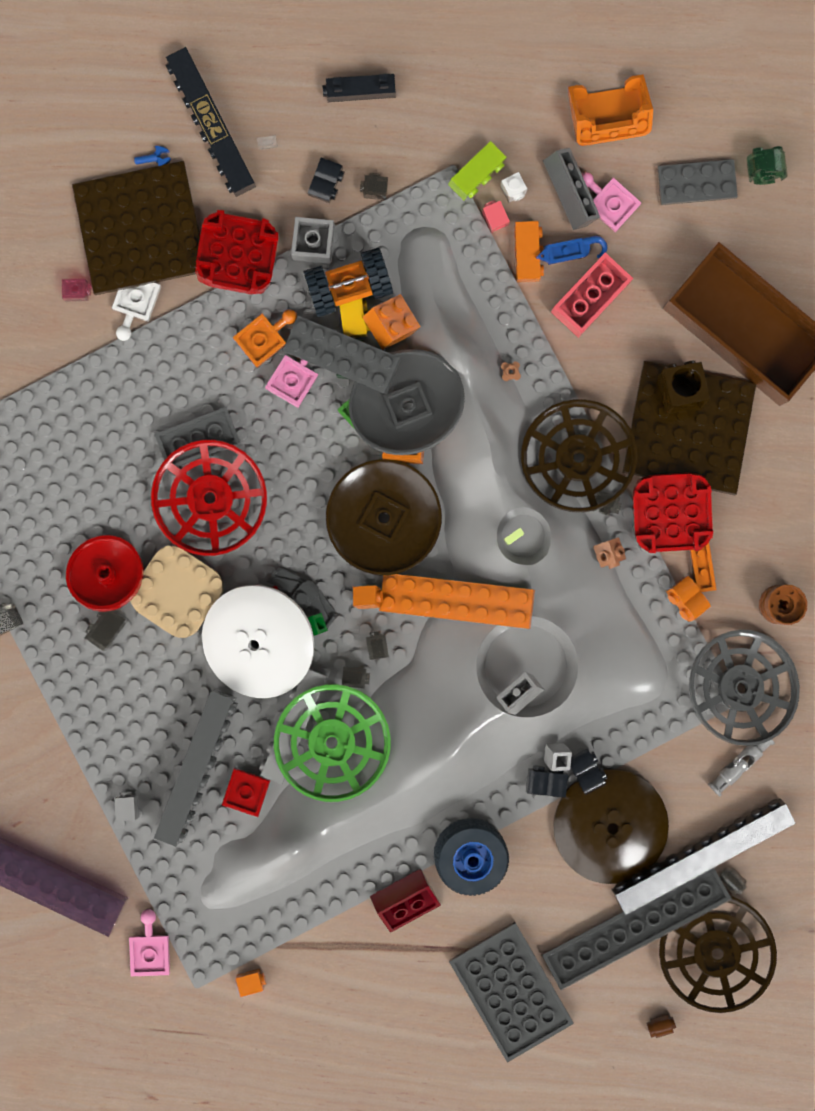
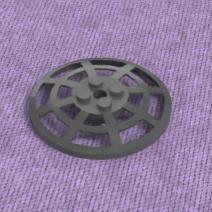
M753 630L729 631L710 640L696 656L689 678L690 698L700 722L717 738L731 744L751 746L772 740L787 728L798 707L800 685L792 659L774 639ZM744 636L754 638L750 649L734 648L728 650L725 639ZM761 642L771 647L784 664L773 668L770 662L757 652ZM718 643L721 654L712 660L707 670L698 666L705 652ZM730 655H747L744 665L734 666ZM754 658L763 664L767 669L766 672L759 674L751 667ZM723 659L727 670L721 676L712 673L715 666ZM786 671L789 674L791 684L790 702L778 699L779 681L777 675ZM695 673L704 677L703 691L706 701L697 705L694 692ZM770 678L773 686L772 696L764 694V681ZM709 680L718 683L719 694L713 698H710ZM739 683L745 686L743 694L737 689ZM723 701L730 708L728 717L725 718L721 715L714 705ZM761 701L770 704L765 713L758 717L754 708ZM776 706L786 709L787 712L782 721L768 733L762 723L771 716ZM710 709L718 720L726 724L724 735L712 728L701 712ZM737 711H746L751 722H735ZM733 727L741 729L755 727L761 736L751 740L731 738Z

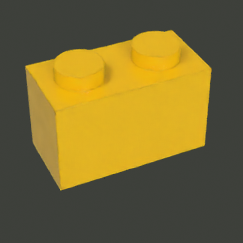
M358 299L339 305L343 334L352 338L367 337V331H370L362 318L364 312H368L366 300Z

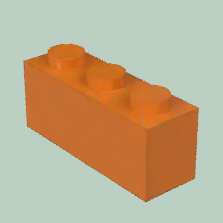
M538 221L515 222L517 283L539 282L541 276H544V265H540V260L536 258L543 251V246H539V238H542V227H539Z

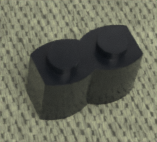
M321 157L310 184L308 196L329 204L331 200H335L338 194L336 186L338 181L342 182L345 171H342L343 165Z
M588 748L572 756L570 766L585 795L605 786V780L607 779L602 768L599 770L596 765L598 759L593 751L589 752Z
M543 766L528 768L526 792L533 795L566 798L568 774L564 771L545 770Z

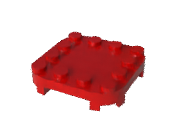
M217 210V212L210 214L204 219L195 264V273L198 281L214 288L245 294H263L269 287L273 276L279 239L275 227L269 223V220L264 218L260 221L225 214L224 210Z
M688 472L649 475L637 480L633 490L634 533L636 541L641 548L648 551V553L655 554L656 552L698 551L702 550L709 543L711 538H713L714 532L712 523V490L705 477L698 473Z

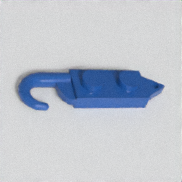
M590 236L544 246L545 249L536 258L547 262L548 265L584 258L590 252V244L599 243L602 246V252L597 255V258H600L607 252V243L600 236Z

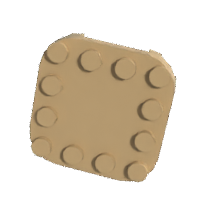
M165 546L154 555L144 570L141 587L130 602L139 614L169 634L178 638H187L195 635L200 630L199 628L205 621L208 611L222 596L224 583L217 571L177 546Z

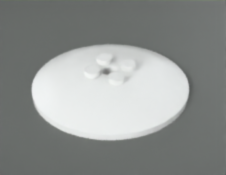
M264 585L240 586L222 595L212 605L206 615L202 630L204 654L216 676L232 690L255 698L276 697L293 689L307 674L314 656L313 631L307 616L300 606L283 592ZM251 640H256L259 643V649L251 646Z

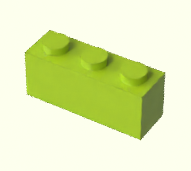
M490 141L451 178L448 185L463 201L468 197L471 199L479 191L477 188L481 184L485 186L492 179L490 175L494 171L498 173L502 170L507 157Z

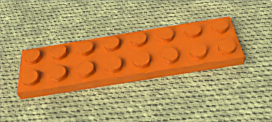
M399 574L383 575V602H381L379 611L531 629L535 590Z

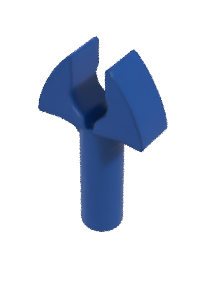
M155 146L156 151L154 154L135 157L134 162L136 165L149 162H157L158 166L165 165L171 161V158L161 159L160 155L170 153V151L164 147Z

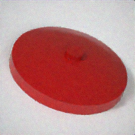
M111 535L97 536L82 543L72 553L66 567V583L72 596L84 607L101 612L116 610L130 602L138 593L144 575L143 563L136 549L126 540Z

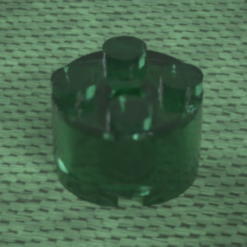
M782 146L765 150L762 147L754 148L752 154L746 158L750 183L754 181L755 185H768L775 183V179L780 178L782 181L788 176L786 156Z

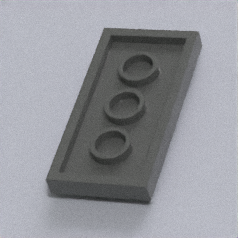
M734 159L657 167L661 205L737 199L738 197Z
M227 407L154 434L164 460L178 448L200 440H217L231 445L241 443ZM208 446L209 455L226 449ZM200 447L184 452L172 463L180 467L200 459Z

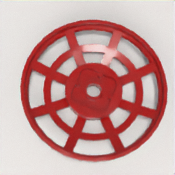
M200 440L178 448L163 461L153 480L151 506L158 527L173 544L192 554L217 556L238 549L247 543L257 532L266 513L267 489L259 467L244 451L226 442ZM208 446L226 448L235 452L238 456L232 464L222 459L209 458ZM200 447L201 459L190 462L182 469H179L172 463L184 452ZM244 460L250 464L256 473L261 488L249 489L246 478L238 469ZM210 463L227 467L228 470L222 478L212 475ZM202 465L204 476L193 480L186 474L192 468ZM168 469L176 476L171 486L170 499L158 500L160 481L164 472ZM234 474L241 481L244 490L232 491L228 481ZM182 480L190 486L187 491V497L176 498L177 487ZM209 492L215 495V501L211 504L205 501V495ZM262 496L260 513L252 527L244 520L249 511L250 497ZM245 498L244 508L239 516L231 510L233 500ZM188 504L190 511L193 513L187 522L181 517L177 509L178 505ZM171 506L175 519L182 526L175 536L165 525L160 514V507ZM228 516L234 521V524L227 529L218 531L217 520ZM198 519L209 521L210 532L194 529L193 526ZM239 526L248 533L237 543L220 549L219 537L233 532ZM188 532L198 537L211 538L212 550L194 548L183 543L181 540Z

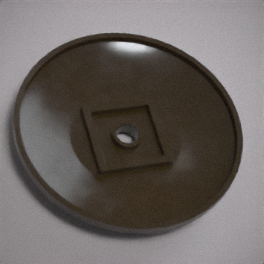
M390 459L368 461L348 471L333 488L326 508L328 535L338 554L356 569L374 575H394L418 565L435 546L442 524L440 500L430 481L414 467ZM386 512L389 514L390 519L387 523L379 521L378 516L380 513Z
M603 769L607 776L605 786L585 795L577 780L566 790V798L561 797L556 808L553 824L554 837L561 856L576 873L594 882L617 884L631 879L638 872L646 871L652 864L657 862L667 842L669 820L662 798L646 780L629 771ZM609 824H617L618 829L615 833L607 831Z

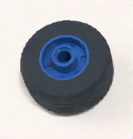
M478 818L457 820V822H453V824L446 827L437 838L436 846H434L435 866L441 880L452 891L466 896L481 895L493 890L504 879L503 877H505L509 866L508 848L497 828L487 821L479 820Z

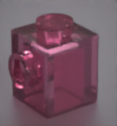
M62 279L63 300L66 302L89 301L88 296H91L92 291L91 284H88L86 279Z

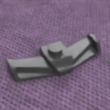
M278 567L266 581L292 593L291 598L300 606L303 612L309 607L315 615L322 613L327 629L337 618L338 613L319 590V586L311 580H306Z

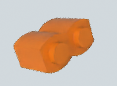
M689 576L682 578L666 591L669 601L678 606L681 617L688 622L695 620L711 607L707 598L699 591L696 583Z

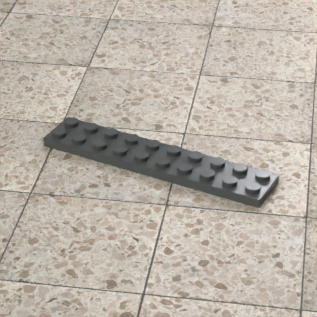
M712 868L626 915L622 912L542 956L559 989L562 991L732 899L716 870Z

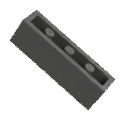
M571 149L557 150L544 159V165L572 229L576 230L587 227L599 219L600 215Z

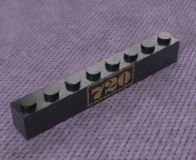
M184 47L166 56L168 63L165 66L170 75H175L177 80L173 82L178 92L183 91L185 97L182 100L187 109L191 107L194 113L191 117L196 126L200 125L202 131L199 133L204 143L208 141L211 147L208 151L213 160L217 159L219 165L216 167L221 177L225 175L228 181L225 185L229 193L233 192L235 197H238L256 188L255 182L187 48Z

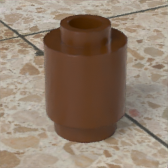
M668 1014L650 1019V1022L646 1023L651 1038H660L673 1034V1029L676 1028L673 1017L669 1018Z

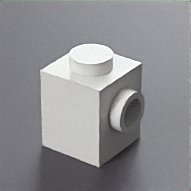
M519 172L501 181L500 186L508 202L513 200L516 202L525 197L527 187Z

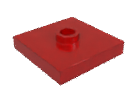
M234 768L222 806L259 817L271 780Z

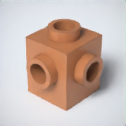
M619 537L593 546L601 568L609 566V569L620 566V561L626 559L625 550L621 545Z

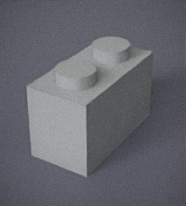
M525 672L496 698L507 713L516 715L545 689L533 674Z

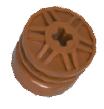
M773 585L762 593L759 599V609L761 615L770 623L792 625L798 623L805 616L808 601L802 590L794 585ZM779 601L783 602V604L781 605L782 608H778V605L780 604Z

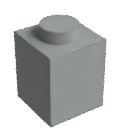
M564 743L546 744L544 763L551 771L570 770L572 752Z
M121 792L120 796L114 798L116 822L134 821L139 818L138 795H132V792Z

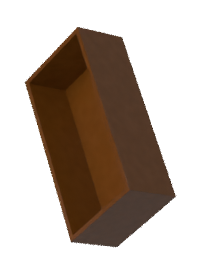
M720 242L716 244L663 307L668 314L751 383H755L758 389L779 406L789 402L815 371V321Z

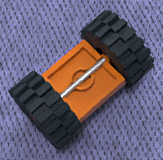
M379 247L362 252L361 261L326 271L325 274L322 265L303 271L318 317L336 312L335 306L371 295L378 299L394 294Z

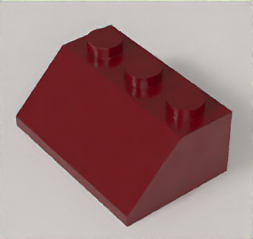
M421 869L412 872L410 875L395 881L390 886L370 896L378 916L390 933L441 906Z

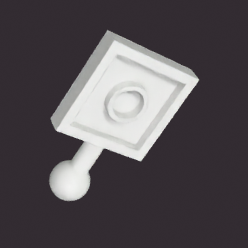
M150 283L139 287L118 290L112 309L126 314L123 325L116 330L118 339L126 341L131 337L130 326L134 317L149 322L162 287L160 284Z

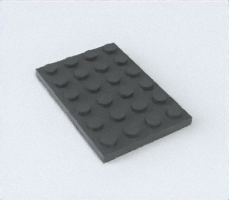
M516 922L449 960L450 965L507 1063L574 1024Z

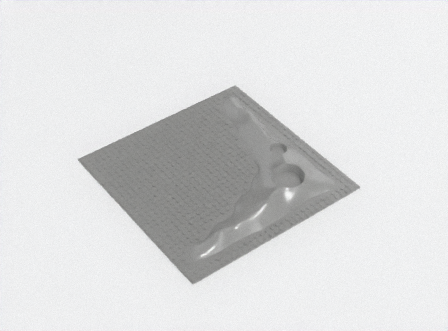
M454 165L336 225L331 264L294 261L291 256L292 249L275 257L273 276L269 287L263 294H245L215 288L131 332V337L128 340L122 341L118 339L0 401V613L195 988H200L362 903L377 891L390 886L395 881L403 879L412 872L419 869L424 870L434 865V846H436L437 838L453 822L466 818H478L479 820L487 821L497 830H500L561 798L527 794L526 792L528 768L543 766L545 770H550L544 763L546 744L564 743L572 752V756L588 748L589 752L593 751L598 759L596 765L599 770L601 768L616 769L702 724L691 702L689 678L696 656L707 642L696 621L688 622L683 619L679 613L678 606L669 601L666 591L676 583L659 552H656V554L648 553L637 543L634 533L633 501L627 490L606 507L582 513L563 511L550 506L541 500L527 483L522 469L521 448L529 426L538 415L552 405L562 401L578 399L473 198L470 199L468 197L463 201L448 185L451 178L459 172ZM379 247L394 294L378 299L371 295L362 298V301L366 300L367 310L369 311L373 307L401 294L421 326L410 337L383 351L393 353L400 350L418 349L437 354L444 358L458 372L464 387V409L454 430L442 442L424 451L423 464L406 463L420 471L434 487L440 500L442 524L437 542L428 556L415 567L398 574L535 590L531 629L379 611V608L357 609L353 606V587L376 585L382 591L383 575L363 572L346 562L334 548L326 527L327 503L333 488L341 477L362 463L383 459V452L365 443L355 429L337 411L350 399L355 381L337 378L336 373L308 362L306 367L317 373L318 377L300 407L297 408L268 391L265 387L285 355L298 363L301 359L284 352L283 347L257 368L232 338L262 313L273 326L282 318L283 312L287 309L294 310L297 316L343 334L340 306H335L336 312L321 317L317 316L303 272L304 270L322 265L325 274L326 271L361 261L362 252ZM294 323L286 324L277 331L285 342L288 340ZM367 331V337L354 338L364 340L366 344L381 349L371 331ZM518 362L520 364L519 373L521 378L517 381L514 379L504 381L502 379V363ZM407 403L403 408L410 409L413 403ZM223 407L228 408L241 442L234 446L244 451L254 460L265 480L267 489L266 513L254 536L238 549L217 556L190 554L221 575L224 583L222 595L234 588L245 585L274 587V585L266 581L278 567L306 580H311L319 586V590L338 613V616L329 626L328 631L314 636V656L310 669L328 676L324 685L338 684L349 686L370 697L384 714L389 727L391 749L386 767L379 779L361 795L340 802H325L303 795L289 784L286 779H284L283 784L271 780L259 817L222 806L234 768L258 776L261 775L262 771L259 768L263 759L267 760L270 754L267 752L268 746L271 741L274 742V732L280 715L284 711L285 706L292 701L289 698L292 689L282 695L271 698H255L240 694L225 685L211 669L203 649V624L195 635L187 638H178L139 614L131 602L112 611H94L81 605L70 593L66 583L67 563L77 547L91 538L111 535L126 540L140 555L144 570L160 549L165 546H176L158 527L151 506L153 480L164 461L154 434ZM583 407L568 408L571 419L589 420ZM561 411L547 417L536 430L546 436L553 427L564 422ZM584 425L573 426L576 435L587 436L592 428ZM566 428L557 432L551 439L561 444L563 440L568 438ZM596 435L594 440L598 443L600 448H603L604 446L602 445L598 435ZM533 437L530 439L527 450L528 467L539 465L541 442ZM548 446L544 455L545 464L556 461L557 451ZM224 449L209 455V458L222 459L232 464L238 454ZM578 453L574 455L573 459L576 462H582L585 457L583 454ZM608 454L602 456L601 466L612 470L613 463ZM244 460L238 469L246 478L249 489L261 488L256 473L250 464ZM210 463L212 475L222 478L228 470L227 467ZM187 464L182 465V466H180V467H178V468H179V469H182V468L185 467ZM198 465L186 474L193 480L204 476L203 466ZM166 469L160 481L158 500L170 499L171 486L176 476L168 469ZM559 469L547 471L551 479L560 485L564 476ZM542 473L532 474L531 478L537 488L546 497L551 499L556 490L547 483ZM596 473V475L590 478L592 489L603 483L607 477ZM234 474L228 481L232 491L244 490L241 481ZM182 480L177 487L176 498L187 497V491L190 486ZM571 480L566 488L571 491H585L582 481ZM612 480L605 489L594 494L597 503H602L612 497L623 484ZM212 492L207 493L205 501L209 504L213 503L215 495ZM563 494L558 501L559 504L569 507L590 506L587 496L572 497ZM262 496L250 497L249 511L244 520L252 527L260 513ZM245 498L233 500L231 510L239 516L244 508ZM188 504L177 506L181 517L187 522L193 514ZM171 506L160 507V514L165 525L175 536L182 526L175 519ZM382 512L379 514L378 519L381 523H387L390 516L388 513ZM228 516L217 520L218 531L227 529L234 524V521ZM198 519L193 526L194 529L210 532L209 521ZM239 526L233 532L219 537L220 549L237 543L248 533ZM521 528L524 535L510 545H507L503 539ZM188 532L181 540L183 543L194 548L212 550L211 538L198 537ZM619 537L621 545L625 550L626 559L620 561V566L609 569V566L601 568L593 546ZM278 587L279 591L283 592L291 598V596L293 595L292 593H289ZM309 607L304 611L307 618L315 615ZM251 640V646L259 649V643L256 640ZM710 648L705 652L698 666L706 670L715 658ZM717 664L712 673L721 676L723 672L719 664ZM523 673L533 674L545 690L516 715L507 713L496 697ZM695 673L694 692L697 705L706 701L703 691L704 677ZM709 680L710 698L719 694L718 683ZM216 689L236 697L235 702L238 703L235 713L230 715L228 719L231 721L228 731L225 734L223 733L221 737L224 739L221 749L218 752L216 751L214 755L217 757L214 767L207 773V775H210L207 785L200 791V793H203L200 803L193 809L196 814L192 823L190 822L186 827L189 830L185 841L183 840L182 843L175 847L154 839V836L210 692ZM321 691L316 705L324 702H340L343 691ZM350 694L347 705L356 709L365 719L375 715L373 709L365 701ZM723 701L714 705L720 714L730 709ZM337 708L320 709L319 712L324 720L334 719ZM710 709L701 712L706 721L715 717ZM345 710L342 722L349 727L360 723L353 714ZM312 715L305 731L311 732L314 726L317 725ZM379 721L369 726L372 735V750L383 753L384 735ZM363 729L354 734L355 745L366 748V736ZM335 737L327 739V747L334 748L337 745ZM302 738L297 748L299 756L309 751L307 739ZM352 753L351 757L346 761L351 771L360 763L363 758L362 755ZM314 757L303 762L310 771L318 775L321 763L315 760ZM369 758L364 768L354 776L359 786L365 784L373 776L380 764L379 760ZM339 765L328 766L326 777L344 775ZM298 766L288 771L290 776L299 785L309 791H314L316 780L307 776ZM571 767L570 770H564L568 774L567 789L577 781ZM348 780L340 783H324L321 794L341 795L349 793L353 789ZM121 792H132V795H138V819L116 822L114 798L120 796Z

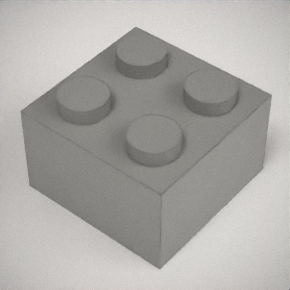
M295 217L291 251L292 259L294 261L331 264L335 233L334 220Z

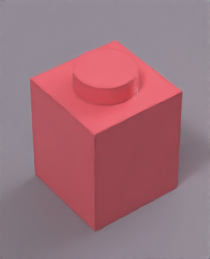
M493 200L484 205L485 208H483L482 213L491 233L509 225L510 221L501 201L495 202Z

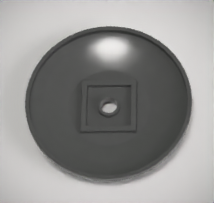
M418 349L396 351L390 354L402 359L387 394L355 382L349 399V414L357 434L372 448L387 454L411 455L436 446L454 430L463 413L465 393L458 372L441 356ZM407 403H413L410 409H404L403 407Z

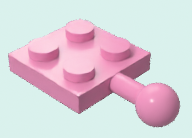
M583 172L582 176L587 187L597 194L593 201L600 215L599 219L616 233L641 205V202L616 179L612 178L602 189L594 182L591 173Z
M285 355L265 389L299 408L316 381L318 374L306 367L307 361L301 359L298 363Z
M146 909L140 916L141 921L145 924V936L129 937L131 976L169 975V935H153L152 923L156 919V914L153 910Z

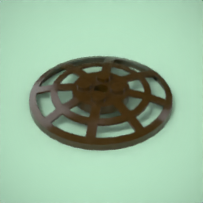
M586 399L562 401L544 410L529 426L521 448L522 469L527 483L533 492L550 506L568 512L584 513L595 511L617 500L631 483L637 465V445L627 422L607 405ZM586 407L598 410L600 413L595 422L587 419H571L568 408ZM561 411L564 422L553 427L546 436L536 430L547 417ZM607 415L620 425L627 439L616 443L612 434L602 426ZM584 425L592 428L587 436L576 435L573 426ZM566 428L568 438L563 440L561 444L551 439L557 432ZM601 432L611 445L600 448L594 440L597 433ZM533 437L541 442L539 465L528 467L527 450L530 439ZM548 446L557 451L556 461L545 464L544 455ZM630 446L631 466L628 476L625 477L617 473L620 462L619 450ZM578 453L583 454L585 459L582 462H576L573 459L574 455ZM610 453L614 454L612 470L601 466L602 456ZM559 469L564 476L560 485L551 479L547 471ZM542 473L547 483L556 490L551 499L546 497L537 488L531 478L532 474ZM596 473L607 477L603 483L592 489L590 478L596 475ZM571 480L582 481L585 491H571L566 488ZM612 480L623 484L612 497L602 503H597L594 494L605 489ZM563 494L572 497L587 496L590 506L569 507L559 504L558 501Z
M731 897L732 900L727 902L740 907L735 917L723 913L708 912L691 921L685 929L680 927L674 930L675 933L680 935L677 944L676 960L666 961L665 944L668 934L660 939L659 958L661 969L671 989L687 1004L710 1013L734 1012L754 1003L770 985L777 964L776 943L766 920L748 903L735 897ZM746 912L753 915L760 923L767 938L755 940L750 929L741 922ZM712 919L726 920L731 922L726 932L715 930ZM705 921L707 933L703 934L700 938L690 933L696 925ZM738 927L746 934L750 943L738 944L737 940L733 937ZM685 939L695 945L694 956L683 958L682 952ZM770 946V966L765 979L755 973L759 959L758 949ZM714 949L722 950L723 957L716 960L712 957ZM752 950L751 968L748 969L740 964L741 953ZM697 964L698 968L702 971L697 982L689 975L685 967L686 965ZM680 968L684 978L693 986L688 996L682 993L675 985L668 969ZM735 970L746 976L740 983L730 988L727 976ZM709 976L720 978L721 990L704 987ZM750 980L761 985L759 990L749 999L735 1005L732 993L742 989ZM700 991L710 995H724L727 1007H710L696 1002L695 999Z

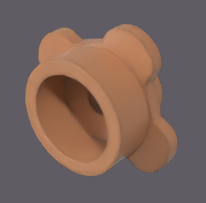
M516 361L510 364L502 363V379L504 381L519 380L521 378L519 373L520 364Z

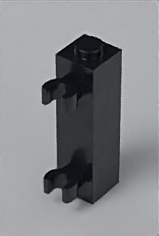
M385 73L326 78V85H322L323 97H327L328 103L396 98L394 74Z

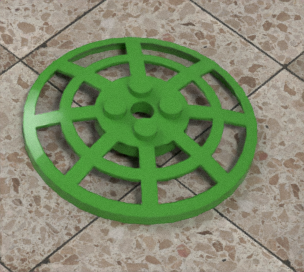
M338 684L316 686L295 697L280 715L274 733L276 762L287 782L303 795L325 802L349 800L368 790L383 773L391 749L389 727L378 705L361 691ZM325 690L343 691L340 702H324L317 705L313 701L311 694ZM350 694L365 701L373 709L375 715L365 719L356 709L347 705ZM304 699L309 709L300 716L294 727L284 725V720L290 710L299 701ZM337 708L335 718L327 720L322 718L319 710ZM345 710L353 714L360 723L349 727L342 722ZM312 714L317 725L314 726L311 732L301 730L300 727L303 722ZM379 721L384 735L383 753L372 750V735L369 726ZM363 729L366 736V748L355 745L354 734ZM281 732L292 735L291 750L294 759L286 764L281 759L279 749ZM297 737L308 740L309 751L300 756L297 750ZM329 737H335L337 740V745L334 748H329L326 745ZM352 753L362 755L363 758L360 763L351 771L346 761L351 757ZM314 757L315 760L321 763L318 775L310 771L303 762ZM369 758L379 760L380 764L373 776L365 784L359 786L354 776L364 768ZM339 765L344 773L343 776L326 777L328 766ZM298 766L307 776L316 780L314 791H309L299 785L290 776L288 771ZM348 780L353 791L341 795L321 794L324 783H340Z

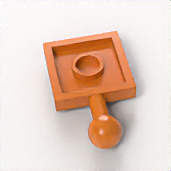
M292 309L285 310L282 318L273 326L262 313L232 338L258 368L286 345V342L277 331L286 324L295 323L297 313Z

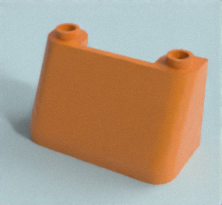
M644 74L629 77L625 81L624 88L588 94L586 87L583 85L568 87L574 131L579 145L587 146L641 137L651 132L653 106Z

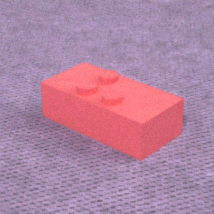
M605 252L553 307L551 313L579 338L634 278Z

